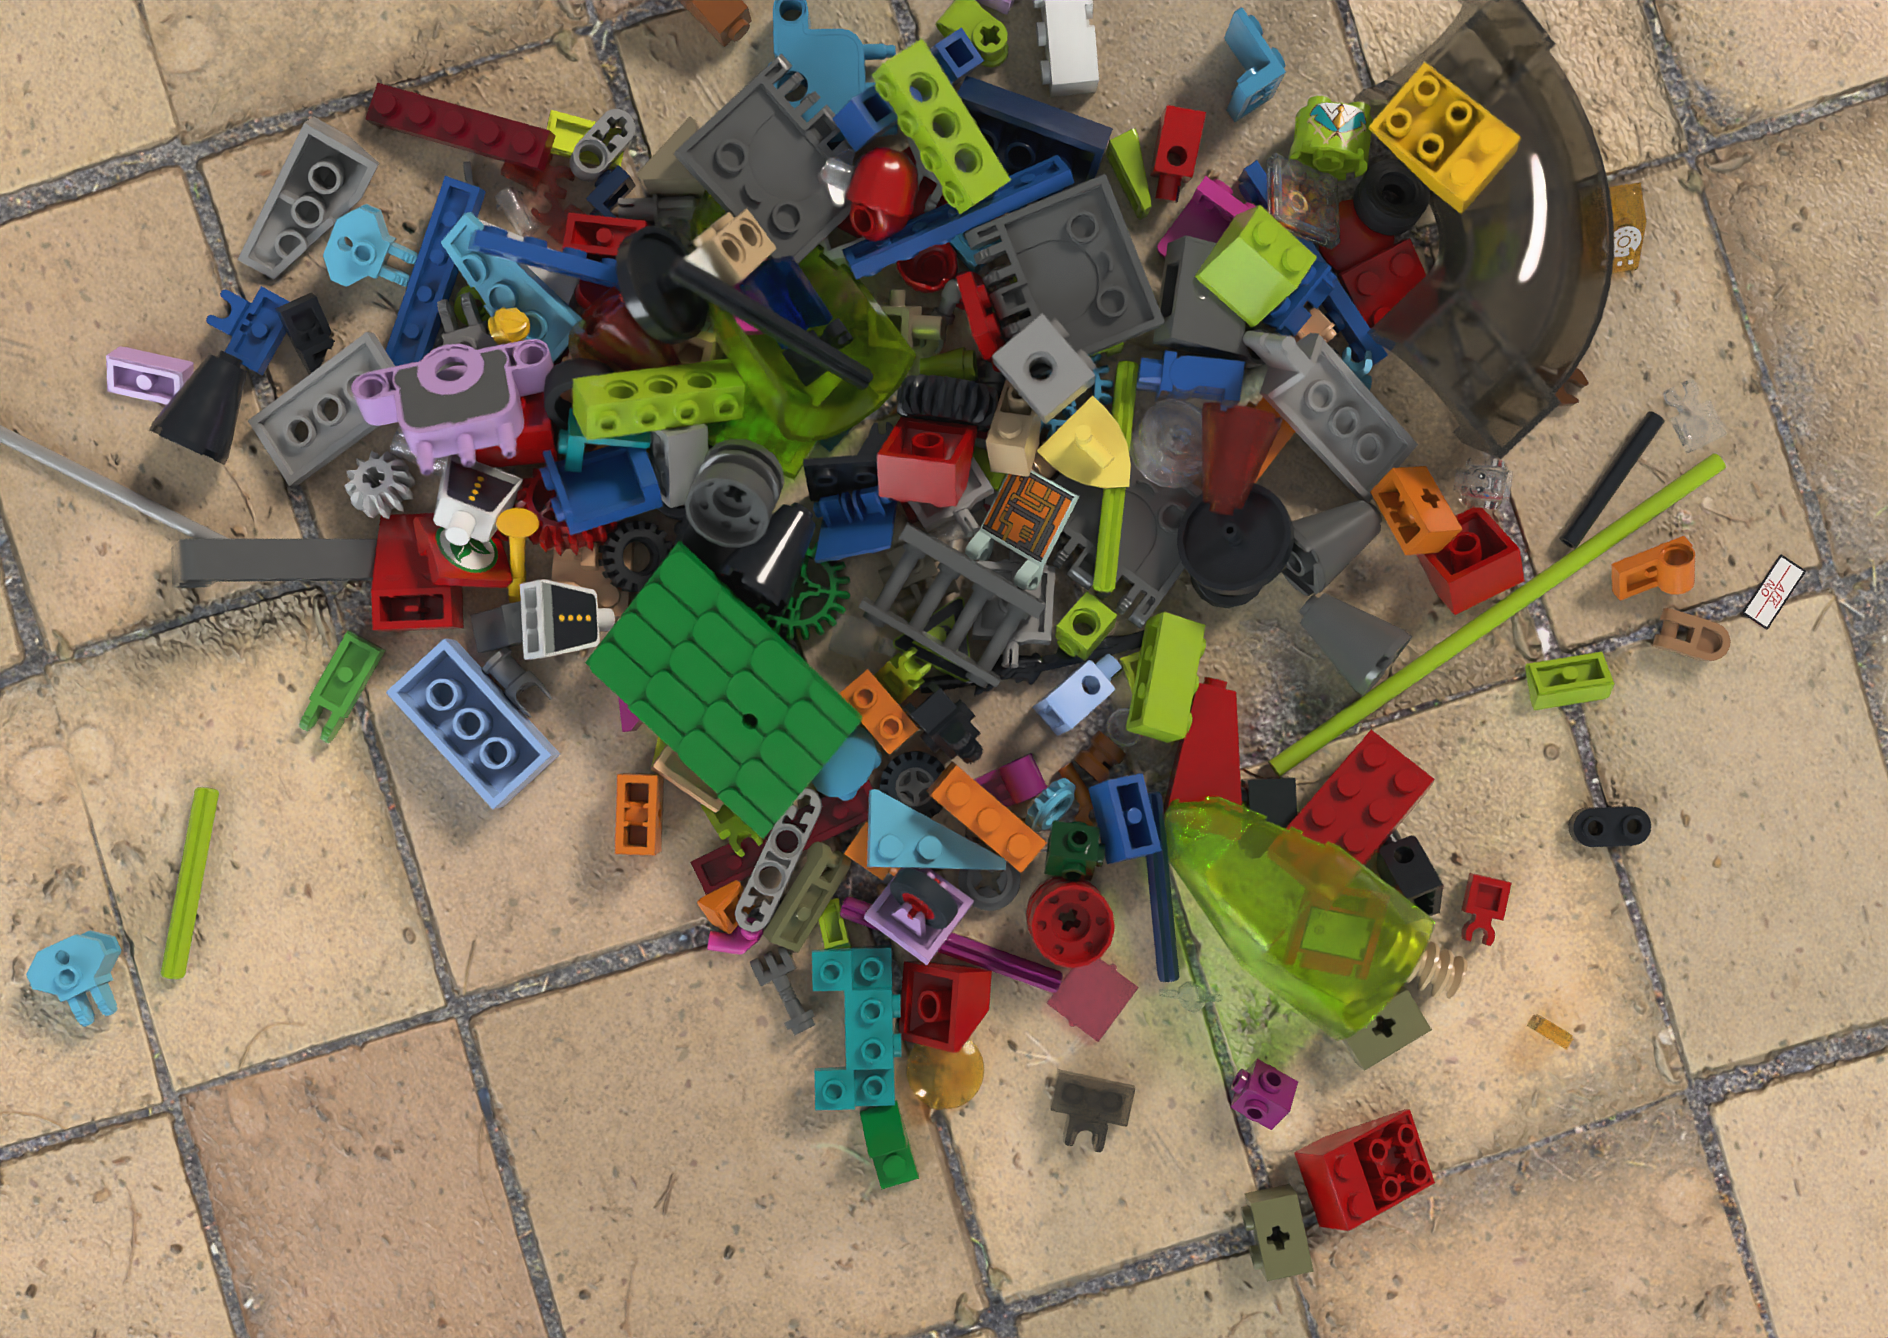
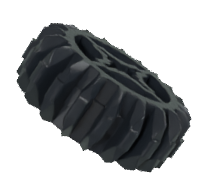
M933 374L910 375L901 380V386L898 388L896 399L898 403L897 413L901 417L977 426V432H987L990 430L1001 393L993 387L961 378L936 376Z

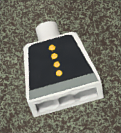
M459 454L449 455L439 485L433 521L436 525L447 528L445 536L453 544L465 545L470 537L481 542H487L498 529L496 520L500 513L513 508L517 491L520 489L523 479L477 461L472 466L467 467L462 464Z
M536 580L520 584L524 660L596 647L600 642L599 632L609 631L615 624V616L612 609L598 608L597 593L593 589L549 580Z

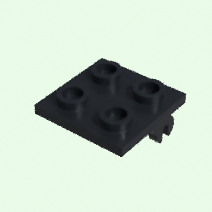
M886 422V433L879 434L878 423H874L857 455L803 459L810 501L819 502L820 497L837 494L841 498L843 492H849L852 498L853 490H861L878 485L877 454L892 432V424Z

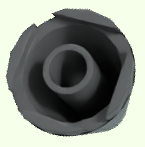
M1358 500L1292 521L1294 528L1293 549L1286 564L1287 568L1281 571L1285 578L1296 590L1306 596L1322 592L1380 533L1382 517L1379 510L1371 503Z
M1326 593L1322 594L1319 598L1313 594L1299 611L1304 616L1300 624L1351 687L1362 696H1365L1385 674V670L1392 662H1395L1412 638L1406 630Z

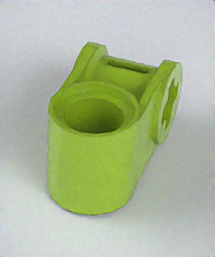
M954 0L935 24L945 38L962 27L984 61L981 65L994 68L1000 66L1008 57L1009 46L1007 43L1008 33L1006 27L1002 22L985 11L975 0Z

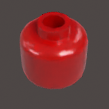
M852 202L850 220L855 231L865 239L875 242L900 232L906 227L909 215L903 217L884 214L881 210H872L864 207L861 203Z

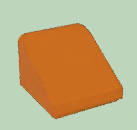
M735 880L703 896L697 901V904L712 925L731 934L738 926L735 910L744 888L739 881ZM755 905L751 907L745 906L743 911L749 914Z

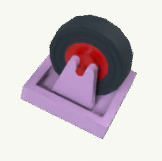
M901 868L866 912L864 919L924 964L928 965L971 908L974 900L930 868Z

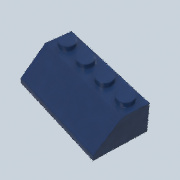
M966 75L957 94L1008 176L1058 155L1070 168L1074 184L1063 188L1062 191L1096 178L1113 128ZM1042 197V198L1038 199V201H1041V200L1046 199V198H1048V197Z

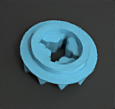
M1062 778L1052 782L1047 789H1043L1040 796L1034 799V804L1028 809L1025 824L1034 832L1051 828L1052 821H1059L1072 805L1076 789L1075 785L1067 778Z

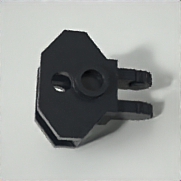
M934 681L931 682L928 687L932 690V695L917 708L910 702L904 707L925 730L920 735L921 739L934 753L942 749L951 760L958 755L966 764L979 761L984 749L975 739L981 733L970 722L976 717L975 714L961 699L954 704Z

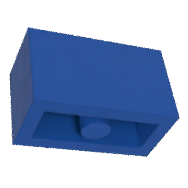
M1143 773L1106 780L1088 788L1097 827H1100L1101 843L1105 844L1104 856L1107 865L1162 851Z

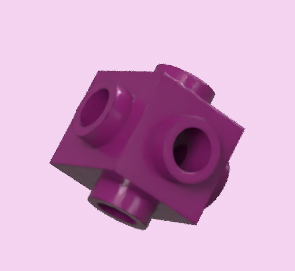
M1256 1059L1247 1070L1240 1069L1231 1085V1090L1235 1091L1231 1108L1245 1115L1248 1119L1272 1130L1290 1112L1298 1081L1280 1072L1275 1067Z

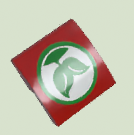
M415 517L413 520L419 556H427L432 585L507 588L513 582L506 553L496 533L487 542H481L470 537L467 544L456 545L446 538L445 531L447 528L436 525L433 518Z

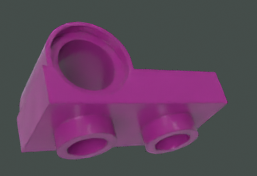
M1032 753L974 779L1006 808L1028 800L1042 793L1043 789H1047V785Z

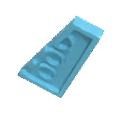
M471 212L465 213L441 241V244L470 287H475L486 303L484 308L491 317L495 316L496 310L500 308H517L525 313L530 322V332L524 340L538 339L545 342L550 350L553 364H555L589 324L527 265L469 250L471 233L476 229L483 230L484 224Z

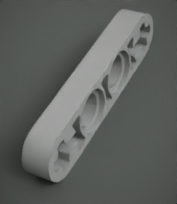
M805 788L797 798L803 799L805 795H809L811 797L810 804L815 807L813 813L806 812L800 821L801 824L808 825L806 831L803 832L802 829L794 824L784 823L786 815L793 820L798 812V807L792 804L774 825L736 906V921L746 931H759L771 920L822 810V801L818 793L812 789ZM790 830L797 835L798 846L795 851L785 853L777 847L776 839L781 831ZM773 866L780 871L782 879L779 886L770 889L762 885L759 875L764 867ZM754 887L761 894L773 896L774 899L772 903L767 899L763 900L759 912L764 915L763 920L756 919L752 924L747 921L748 914L743 910L745 906L751 907L755 904L758 895L750 893Z

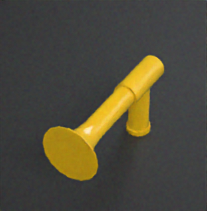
M512 508L501 512L496 520L498 530L504 535L509 536L510 571L513 580L507 587L510 603L521 601L520 584L526 583L525 541L526 537L535 533L539 527V520L532 511L524 508Z

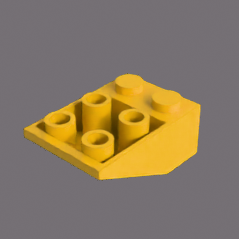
M1426 62L1420 66L1369 126V129L1431 191L1460 214L1468 208L1516 153L1521 139L1519 135Z

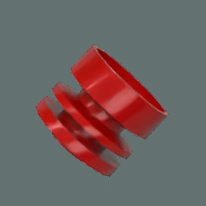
M1052 876L1040 883L1030 895L1025 912L1028 930L1041 954L1055 965L1068 968L1088 966L1101 958L1111 945L1115 931L1113 911L1097 887L1089 881L1073 882L1060 876ZM1072 909L1076 919L1074 921L1067 920L1063 925L1059 914L1061 912L1067 914Z

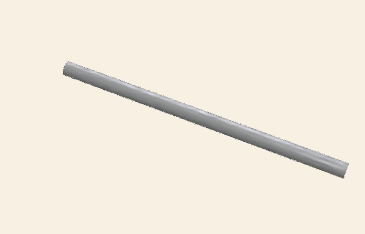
M0 425L1 443L194 539H229Z

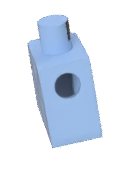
M1106 654L1096 664L1088 660L1074 670L1032 708L1056 736H1059L1075 727L1115 691L1111 681L1123 669L1110 654ZM1082 683L1087 687L1088 694L1083 690Z

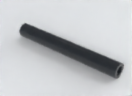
M1651 411L1647 412L1559 539L1562 543L1573 549L1578 547L1664 424L1665 420L1660 415Z

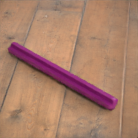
M850 896L844 899L840 910L842 918L880 931L864 919L866 912L873 904ZM954 933L950 934L938 950L939 953L1052 993H1056L1059 990L1063 979L1062 973L1058 970Z

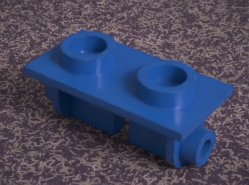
M1315 260L1298 287L1261 322L1276 328L1274 332L1277 335L1295 337L1312 316L1303 307L1304 304L1308 302L1313 308L1317 309L1330 292L1334 290V282L1337 280V276L1330 271L1332 267Z

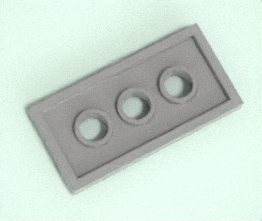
M366 332L248 420L289 486H298L378 427L368 424L364 420L351 390L352 383L361 374L395 367L374 333ZM334 399L338 404L339 411L337 417L330 421L326 417L324 409L326 403ZM304 421L308 426L309 434L307 439L301 443L296 438L295 428L299 422Z

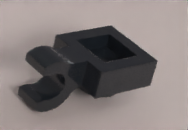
M839 318L829 323L820 337L813 329L809 331L810 334L837 350L846 347L854 340ZM786 348L781 352L806 387L827 372L824 368L790 348Z

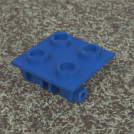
M878 485L871 488L853 490L852 498L849 492H843L841 498L839 494L820 497L819 502H814L813 505L816 517H823L815 562L841 560L846 557L877 553L881 550L890 549L898 501H895L893 498L879 497Z

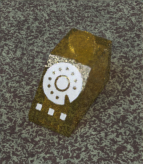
M1641 182L1601 188L1586 200L1597 276L1636 271L1639 267L1647 222Z

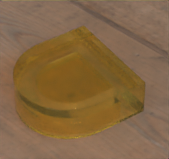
M1533 1014L1527 1024V1027L1565 1050L1569 1048L1574 1040L1572 1038L1573 1035L1538 1014Z

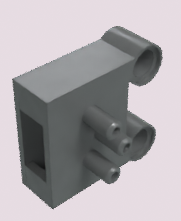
M1187 235L1169 242L1158 305L1165 325L1155 329L1153 344L1215 359L1245 362L1244 370L1264 365L1263 360L1253 350L1251 357L1248 347L1243 343L1246 322L1194 277L1217 243ZM1254 330L1255 332L1268 333L1264 330Z

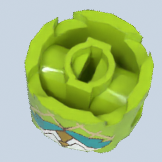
M1324 96L1310 97L1307 106L1301 108L1295 117L1294 142L1289 156L1290 166L1294 169L1296 165H1300L1301 174L1319 180L1343 181L1346 180L1347 173L1354 172V178L1362 176L1367 171L1372 134L1369 126L1374 121L1370 116L1371 107L1363 102L1345 104L1332 102Z

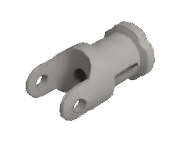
M505 647L486 662L482 667V671L485 674H491L504 687V695L518 710L531 718L532 716L518 702L521 693L530 686H537L550 700L552 697L543 683L531 671L526 672L511 656L512 650L509 647Z

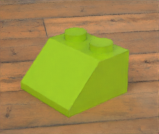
M1259 205L1234 217L1194 277L1249 326L1254 327L1298 287L1317 257Z

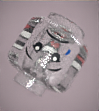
M1472 456L1467 460L1465 468H1457L1453 491L1461 492L1460 500L1465 506L1496 510L1501 506L1502 501L1509 502L1514 471L1508 470L1507 463L1502 459Z

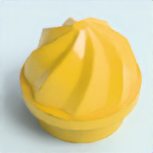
M500 308L496 310L495 316L488 319V328L494 341L498 345L523 341L530 332V322L525 313L517 308Z

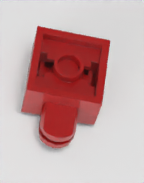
M544 392L520 397L524 428L520 435L515 438V456L512 458L505 457L500 445L475 450L477 462L493 468L546 463L543 452L551 450L554 461H558L557 425L548 418L545 411Z

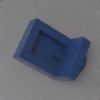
M619 165L613 171H605L595 182V189L586 198L593 208L589 215L617 218L611 211L618 205V199H624L636 187L630 175Z

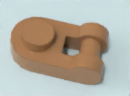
M1664 608L1660 618L1663 621L1660 634H1655L1652 646L1655 648L1674 652L1699 661H1715L1727 654L1731 639L1728 631L1716 622L1674 609ZM1679 626L1689 629L1685 641L1676 639Z

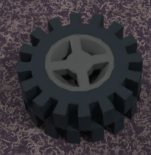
M921 751L905 752L895 757L886 766L881 776L880 791L931 819L943 809V806L929 795L927 789L945 770V767L933 755Z

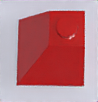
M904 961L901 1018L899 1019L898 1033H901V1040L951 1053H958L989 1011L992 971L966 965L930 962L926 965L923 962Z

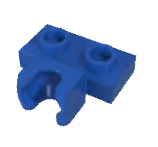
M262 286L252 303L227 289L222 290L220 295L230 303L231 314L222 319L209 315L206 321L209 325L232 337L225 350L226 353L242 360V365L263 375L287 333L275 308L289 303V301Z

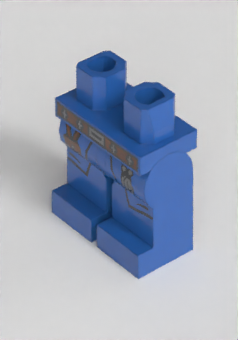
M1165 351L1161 360L1141 358L1140 365H1138L1136 390L1156 392L1155 402L1166 403L1168 398L1177 402H1183L1190 398L1217 401L1216 411L1231 413L1240 402L1245 364L1243 361L1197 356H1181L1176 359L1177 352Z

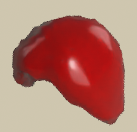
M876 147L864 155L858 163L851 183L846 190V198L851 202L861 203L864 207L872 210H881L884 214L897 217L910 215L914 210L918 194V169L906 153L888 147Z

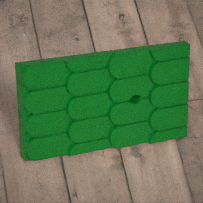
M680 540L585 662L593 674L628 705V709L678 754L680 760L718 794L717 797L762 839H764L848 736L861 723L863 717Z

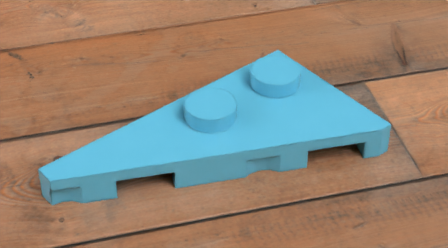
M875 789L869 790L867 867L1006 870V860L883 792Z

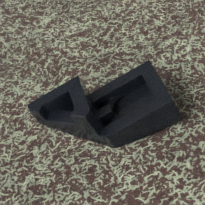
M313 293L306 294L275 308L309 375L322 365L327 350H331L335 342L330 337V326L317 297Z

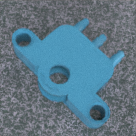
M806 0L774 1L773 41L775 59L780 54H783L792 64V68L774 86L778 89L797 71L804 78L801 81V85L807 88L805 96L815 91L821 97L802 115L806 122L826 105L837 114L852 98L875 84V82L866 83L865 60H884L896 55V47L894 45H885L884 43L862 44L858 36L850 30L811 29ZM788 10H798L802 13L795 21H786L782 18ZM802 99L795 102H788L795 109L800 104V101ZM898 124L879 137L898 134ZM840 131L826 145L833 151L846 138Z

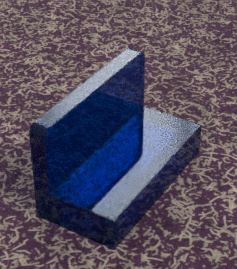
M792 256L762 261L738 286L745 295L805 331L811 327L827 325L833 319L831 313ZM776 341L781 349H788V347Z

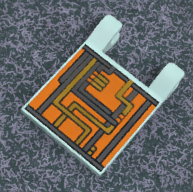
M1031 470L1029 477L1007 474L980 531L968 543L965 554L973 560L987 561L992 553L994 540L1028 559L1016 573L1014 584L1021 589L1034 591L1041 581L1043 567L1079 496Z

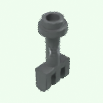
M779 946L778 952L783 960L782 963L778 964L772 951L764 954L769 970L764 971L758 958L750 961V965L760 986L773 981L777 992H780L779 995L783 999L782 1002L791 1020L784 1024L787 1030L791 1029L795 1036L815 1025L812 1019L815 1017L812 1009L805 1012L799 999L796 997L797 995L794 994L795 991L791 987L787 973L797 969V966L789 950Z

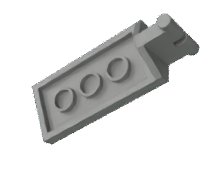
M1255 331L1246 332L1243 336V343L1247 347H1251L1268 366L1260 394L1359 500L1369 503L1373 498L1370 491L1392 468L1399 467L1418 444L1319 334L1309 333L1296 342L1291 336Z

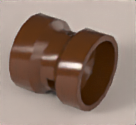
M1098 730L1090 739L1091 745L1088 749L1079 751L1073 760L1096 781L1102 783L1110 776V768L1116 764H1121L1128 755Z

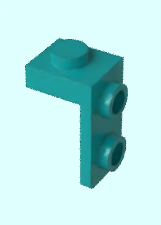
M570 408L567 430L559 431L558 454H566L565 471L581 472L585 443L647 449L651 443V431L586 440L573 414V408Z

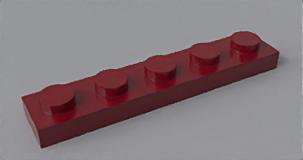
M378 82L365 117L372 125L544 173L556 137L547 129Z
M869 778L858 789L857 794L848 801H843L838 797L826 796L821 798L822 810L804 850L810 848L815 842H823L868 820L869 790L873 789ZM809 804L799 809L793 820L786 815L784 823L794 824L805 832L808 825L801 824L800 821L806 812L813 813L815 807ZM772 829L762 839L763 844L759 846L752 837L743 839L741 842V848L745 853L743 857L738 856L730 846V843L691 861V865L705 894L707 895L735 880L740 882L750 877ZM790 830L781 831L776 839L777 847L785 853L795 851L798 846L797 835ZM766 866V867H764L761 871H763V870H765V869H767V868H769V867H771V866Z

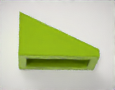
M839 898L830 900L819 918L825 950L852 948L845 919L840 916L841 904Z

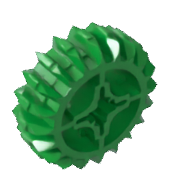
M818 541L813 550L808 547L801 567L802 570H800L801 577L805 579L803 584H808L810 589L818 590V592H801L797 602L791 596L787 608L789 609L787 619L782 616L776 617L769 614L761 618L767 625L774 620L776 623L772 630L778 635L782 632L784 626L788 627L786 633L788 640H794L796 629H801L803 640H809V628L813 626L819 636L824 635L825 631L820 623L826 620L829 625L835 627L837 621L830 616L833 610L840 614H845L846 608L837 604L838 598L848 600L851 597L849 592L839 591L840 585L851 583L849 576H837L838 572L846 568L843 561L833 566L830 563L831 561L820 563L828 573L830 587L821 586L810 581L808 562L809 558L815 560ZM811 598L828 599L825 606L816 615L808 619L799 620L800 613L807 600ZM762 603L757 608L752 607L751 609L756 614H759L762 611L767 613L770 607Z

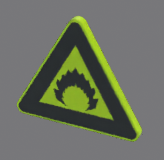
M956 597L934 612L923 630L944 642L965 607L964 599ZM904 633L894 639L892 643L894 649L905 653L909 648L915 647L918 650L914 654L915 659L925 664L929 662L932 667L960 681H969L965 676L968 672L967 670ZM967 633L958 651L970 657Z

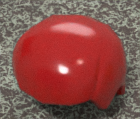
M949 242L942 245L935 244L920 251L917 256L910 260L897 261V269L906 285L916 292L925 294L935 293L943 290L948 281L955 279L958 272L957 253Z

